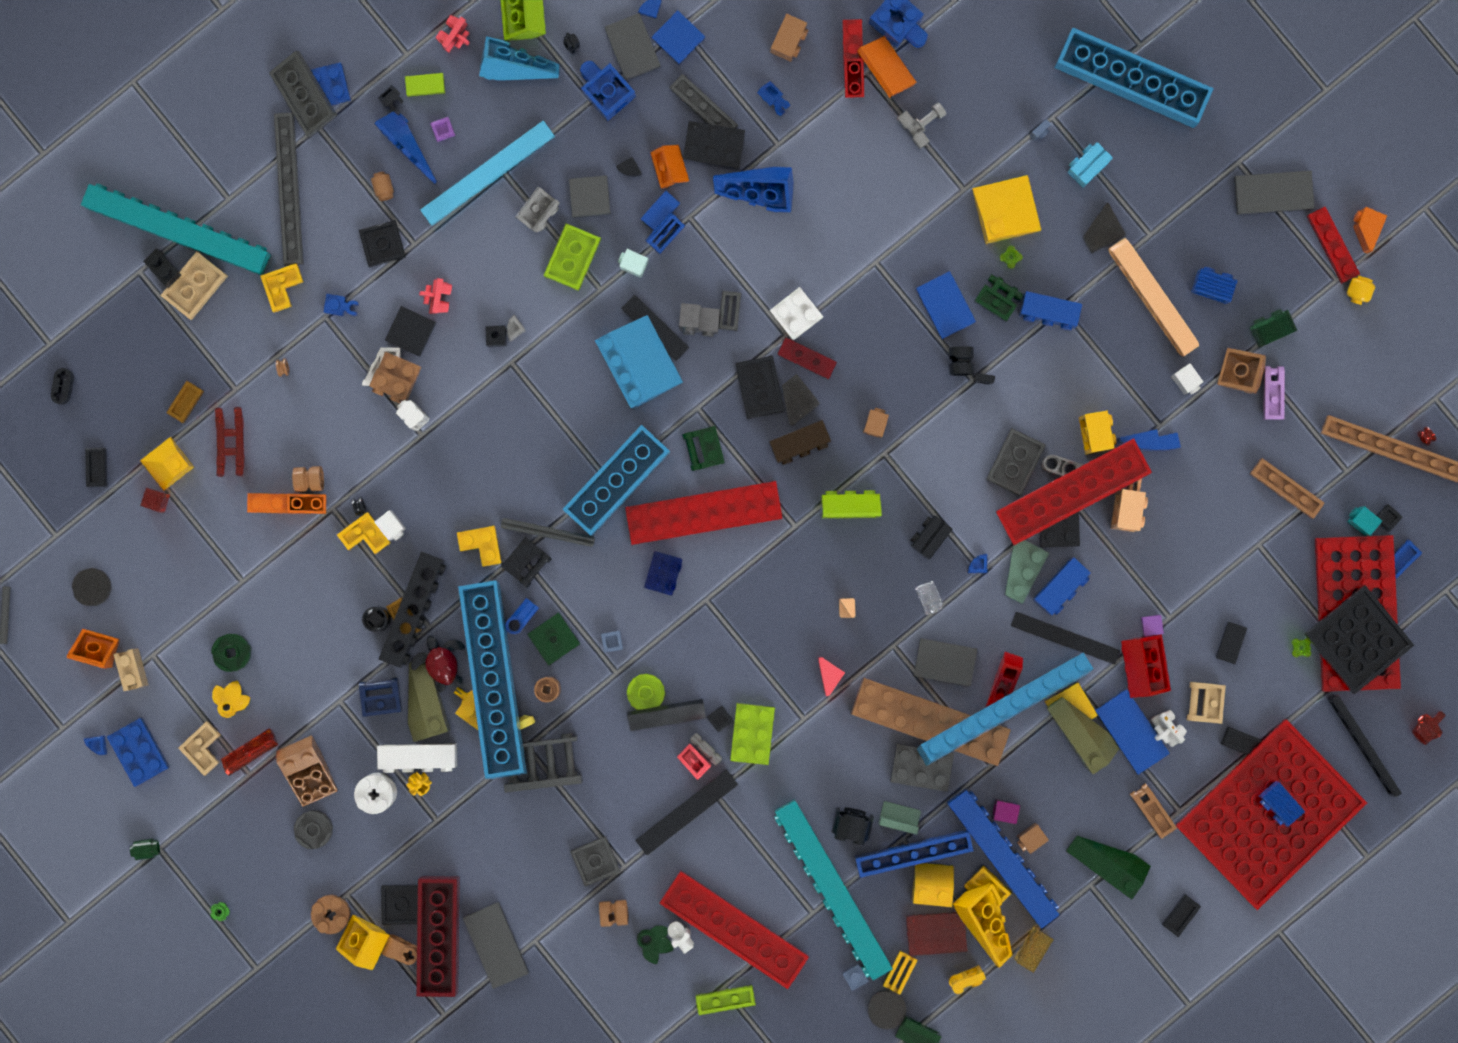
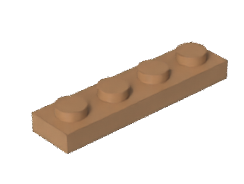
M1263 458L1259 460L1250 473L1251 476L1311 519L1315 518L1325 504Z

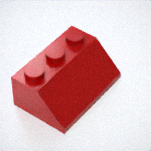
M1162 634L1121 641L1130 698L1148 697L1171 691Z

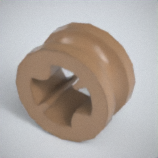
M286 358L283 361L276 360V370L279 377H282L283 374L288 376L290 373Z

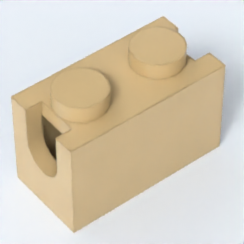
M138 648L113 654L123 691L148 686Z

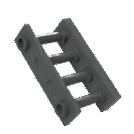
M573 733L561 734V738L523 742V747H526L528 781H520L517 775L510 776L508 783L504 784L505 793L581 784L583 782L582 774L577 775V771H575L572 741H577L578 736H573ZM564 743L567 773L566 776L558 777L555 769L553 744ZM545 745L548 775H546L547 778L539 779V776H537L533 746Z

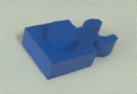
M326 294L323 313L344 316V311H347L350 315L356 316L357 312L351 311V306H359V303L354 300L346 303L347 298L344 296Z

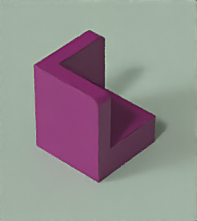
M995 799L991 818L997 821L1016 824L1020 805Z

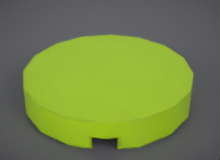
M640 674L633 678L628 685L627 697L631 706L636 710L659 707L664 700V685L654 675Z

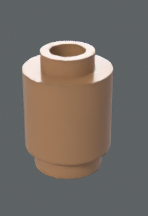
M385 172L373 174L374 177L371 178L375 196L378 197L379 201L394 198V189L389 174H385Z

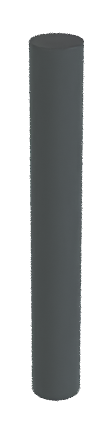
M2 586L0 644L8 643L11 587Z

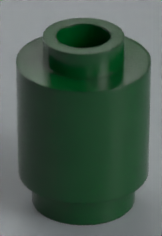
M153 838L133 841V845L130 846L131 857H134L135 860L155 858L156 855H160L159 841L153 840Z

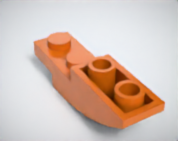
M248 493L247 513L326 514V494Z

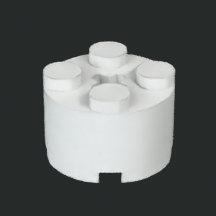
M372 773L361 779L355 788L354 797L357 807L369 814L381 813L395 801L397 787L388 775ZM375 789L376 793H379L377 797H375V794H372V791Z

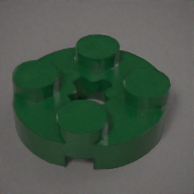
M226 634L219 637L211 649L215 665L226 672L239 671L244 668L250 661L252 651L248 641L239 634ZM234 648L236 655L229 658L227 649Z

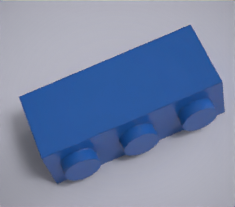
M1026 291L1023 295L1019 316L1023 317L1025 321L1034 322V320L1042 321L1043 325L1053 326V324L1060 325L1061 329L1071 331L1072 328L1075 329L1078 326L1082 304Z
M1071 557L1032 600L1048 615H1057L1064 608L1062 604L1066 600L1070 601L1077 592L1075 590L1080 585L1083 587L1090 578L1088 576L1091 572L1076 558Z

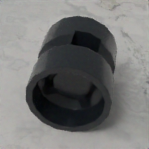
M961 346L949 348V359L952 360V363L949 364V375H974V363L971 362L974 358V347Z
M370 607L365 610L362 622L369 631H383L390 625L391 615L384 607Z

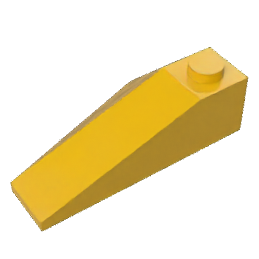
M989 883L964 892L953 903V906L963 923L996 966L1000 968L1012 956L1009 936L1005 932L1004 922L1006 921L1005 916L1001 913V898L994 885Z

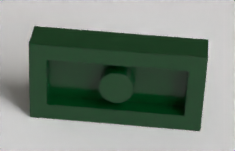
M906 1015L895 1037L907 1043H939L942 1037L939 1032Z

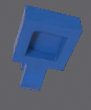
M771 81L762 86L757 92L770 106L774 104L775 112L779 116L785 113L782 107L785 110L790 107V103L782 98L783 93Z

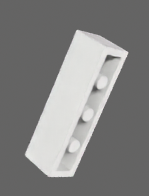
M457 743L377 746L378 769H383V773H394L395 769H402V772H414V769H421L422 772H433V768H441V772L452 771V768L457 767Z

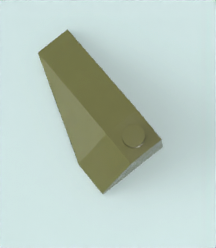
M409 663L408 726L413 742L451 730L436 682L428 674L425 663L421 664L416 670H412L411 663Z

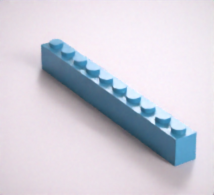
M1083 652L922 743L917 748V751L926 766L1086 676L1094 668Z

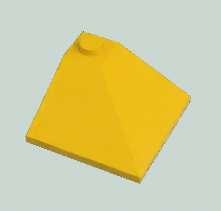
M1028 175L972 188L985 244L1041 231Z

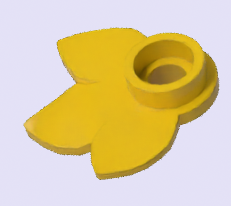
M238 681L229 683L225 689L218 685L213 689V702L218 705L217 711L224 718H230L237 711L244 710L250 702L249 696L241 695L242 690ZM230 705V709L224 711V706Z

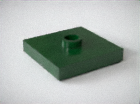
M557 613L527 634L548 666L580 645V642L560 613Z

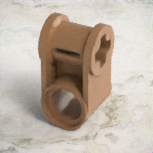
M389 934L390 936L381 953L406 965L415 963L417 961V945L405 941L399 936ZM409 951H412V958L409 957Z

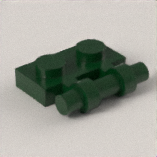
M991 274L988 281L994 284L993 287L990 288L984 285L974 302L1007 322L1017 306L1011 301L1014 297L1020 301L1023 294L1015 286L1011 287L1003 282L1004 279L997 278ZM998 288L1008 293L1007 297L996 292Z

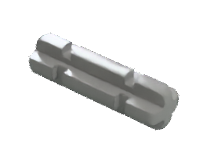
M695 733L690 738V741L697 745V748L707 758H710L714 765H717L722 760V757L715 753V750L705 740H702L698 733Z

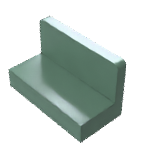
M884 801L878 824L917 835L921 811Z

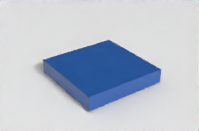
M677 10L651 38L679 65L705 39V36Z

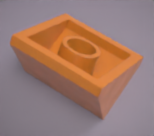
M82 629L68 652L67 658L100 668H112L115 659L113 654L117 652L119 639Z

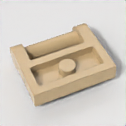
M1190 682L1191 697L1187 720L1222 724L1226 685ZM1199 689H1204L1202 716L1197 715Z

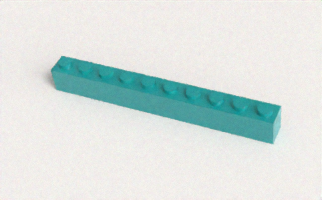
M96 183L95 186L88 185L81 202V206L253 273L264 275L271 254L266 252L267 248L257 244L255 247L250 246L249 241L238 238V240L232 239V235L224 231H220V234L213 231V227L205 224L202 227L195 224L196 221L187 217L182 220L177 218L178 214L167 210V213H164L156 205H143V201L132 197L130 200L124 197V193L114 190L113 193L109 192L107 187Z
M794 799L775 810L776 816L774 818L779 827L783 825L786 832L783 834L788 843L793 842L796 847L793 850L798 860L803 859L805 863L803 868L808 877L812 875L815 880L813 883L814 888L818 894L822 892L825 897L822 900L827 910L832 909L835 915L832 919L837 927L841 926L844 933H842V936L847 944L851 942L854 947L852 953L857 961H862L864 966L861 969L867 978L870 976L874 981L891 971L893 968L796 800Z

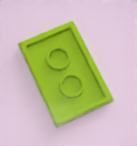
M566 223L543 276L579 291L601 238Z

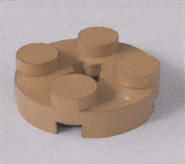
M333 894L325 895L318 899L312 906L311 911L313 925L320 933L335 934L343 930L351 916L348 903ZM328 909L336 913L332 921L329 917H326Z

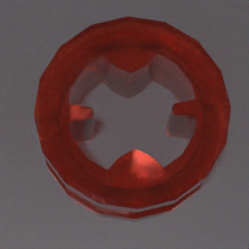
M1427 426L1423 428V431L1417 432L1418 437L1426 446H1429L1431 441H1436L1435 434Z

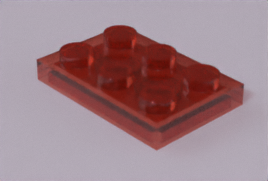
M957 912L906 916L909 956L967 952L966 927Z

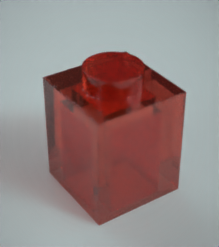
M146 488L140 506L164 513L170 494Z

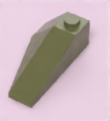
M1063 697L1046 707L1090 773L1095 774L1111 762L1119 747L1109 732Z

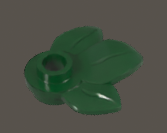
M657 925L651 930H641L637 935V943L643 948L644 958L653 964L658 963L659 953L663 954L673 951L671 941L666 938L668 934L667 927ZM646 935L650 937L648 942L643 941V937Z

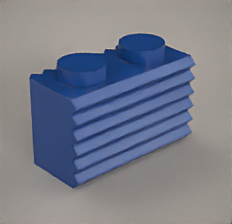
M1204 267V269L1201 268L1197 271L1191 293L1228 304L1232 300L1238 280L1233 279L1231 274L1222 273L1220 275L1215 273V269Z
M1275 781L1259 795V798L1262 800L1260 804L1267 811L1271 810L1274 813L1273 819L1280 826L1283 824L1289 827L1305 813L1303 808L1278 781Z

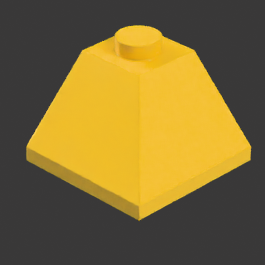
M171 437L140 460L163 491L194 468L193 464Z

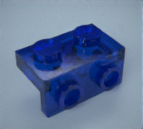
M654 551L644 588L672 596L676 589L678 574L682 568V559Z

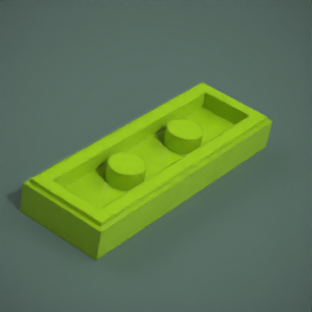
M752 985L695 995L699 1015L756 1005Z

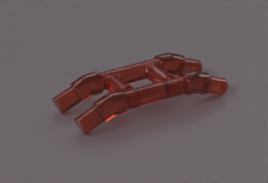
M241 407L234 408L236 429H224L222 408H215L217 431L216 476L218 477L224 476L225 456L236 455L235 475L243 476L245 465L244 421ZM236 436V448H225L224 437Z

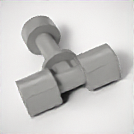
M939 102L931 107L932 111L921 120L917 118L914 120L907 111L897 118L904 130L908 129L912 134V140L919 149L930 142L923 133L925 131L924 126L936 117L941 119L947 114Z

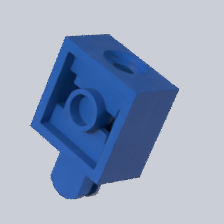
M885 0L869 19L868 24L882 36H885L896 48L905 39L916 48L924 46L927 41V32L918 25L922 21L924 14L908 0Z
M586 61L581 65V76L587 82L581 87L582 93L607 122L636 97L635 91L611 63L602 70L593 61Z

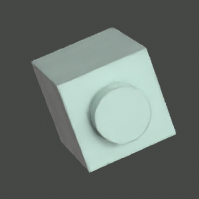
M629 249L625 253L622 252L618 260L621 270L639 278L642 277L649 262L647 257Z

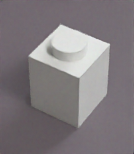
M1191 364L1184 366L1171 376L1184 395L1189 392L1191 395L1201 389L1199 385L1203 383V380Z
M391 510L375 521V524L388 540L394 539L396 541L404 535L405 526Z

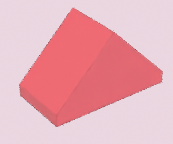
M819 657L818 661L825 696H830L845 672L824 658Z
M691 744L677 756L697 780L711 767V763Z

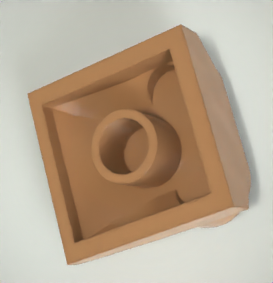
M1227 348L1217 385L1241 390L1248 394H1256L1264 373L1266 356Z

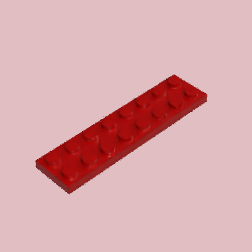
M1133 438L997 510L996 513L1013 545H1016L1151 474L1152 471Z
M776 481L625 507L631 545L783 519Z
M683 871L679 872L659 904L786 989H789L809 958L807 954Z

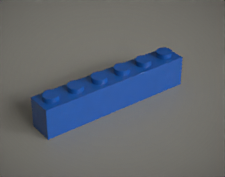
M963 830L854 857L858 874L861 878L973 852L969 832Z

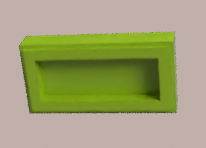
M443 73L405 76L407 97L445 93Z

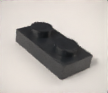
M157 248L143 261L167 288L182 275Z

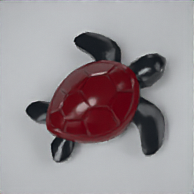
M428 636L426 644L430 652L418 653L411 662L412 670H416L421 664L425 663L428 674L438 682L437 690L440 693L446 689V685H450L452 682L462 684V678L456 675L457 660L451 651L463 650L465 645L458 640H449L443 647H439L437 639L433 636Z

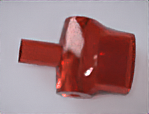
M1439 711L1433 718L1429 714L1422 715L1412 730L1413 735L1424 745H1427L1433 739H1437L1443 733L1438 724L1446 715L1442 711Z

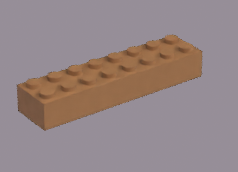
M864 677L851 710V714L925 741L972 716ZM998 725L954 751L998 766L1011 729Z

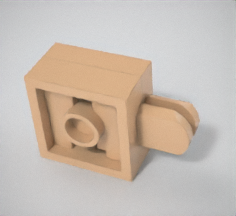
M1142 478L1126 486V489H1121L1115 493L1110 529L1137 532L1144 527L1145 517L1143 516V509L1147 508L1148 497H1145L1146 492H1140Z

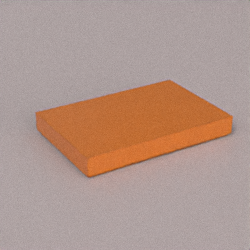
M885 36L857 50L889 98L917 83Z

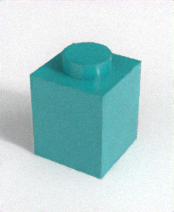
M1365 506L1354 508L1349 514L1350 519L1347 521L1364 536H1371L1382 522L1380 518Z

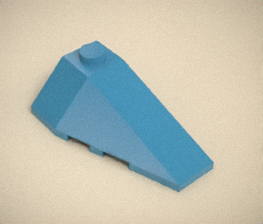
M486 36L479 76L489 80L559 77L560 64L539 55L533 57L527 54V50L523 48L517 50L510 47L511 43Z

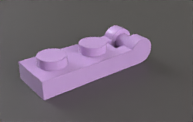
M1265 366L1263 373V420H1283L1285 401L1284 366H1277V368ZM1271 376H1276L1277 381H1271Z

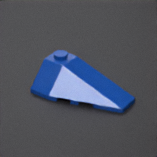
M394 111L377 120L374 124L380 132L426 177L436 184L437 180L407 125L409 121L401 113L397 115Z
M769 167L713 176L714 191L717 195L733 200L741 199L750 202L749 205L755 206L757 204L766 207V210L772 212H791L794 186L792 167Z

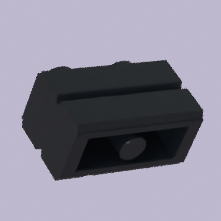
M935 515L932 518L928 516L922 524L923 530L920 533L916 532L910 540L913 542L910 546L928 560L931 559L953 530Z

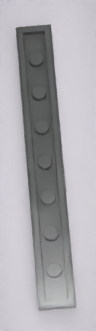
M293 112L274 114L283 265L289 266L295 263L304 265L295 119Z

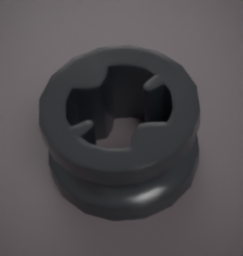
M359 497L358 500L352 499L355 515L358 516L359 513L365 514L366 508L362 497Z

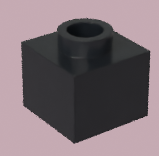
M505 325L485 326L487 347L507 346ZM494 332H498L499 334L498 338L496 339L492 338V334Z

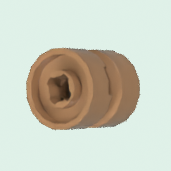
M312 466L309 470L305 467L293 468L292 480L295 492H307L308 488L311 491H323L324 473L322 466Z
M547 676L541 678L534 686L535 696L542 702L555 700L561 693L560 682L554 677Z
M616 900L614 904L610 901L599 902L601 927H610L613 923H616L617 926L628 925L627 900Z

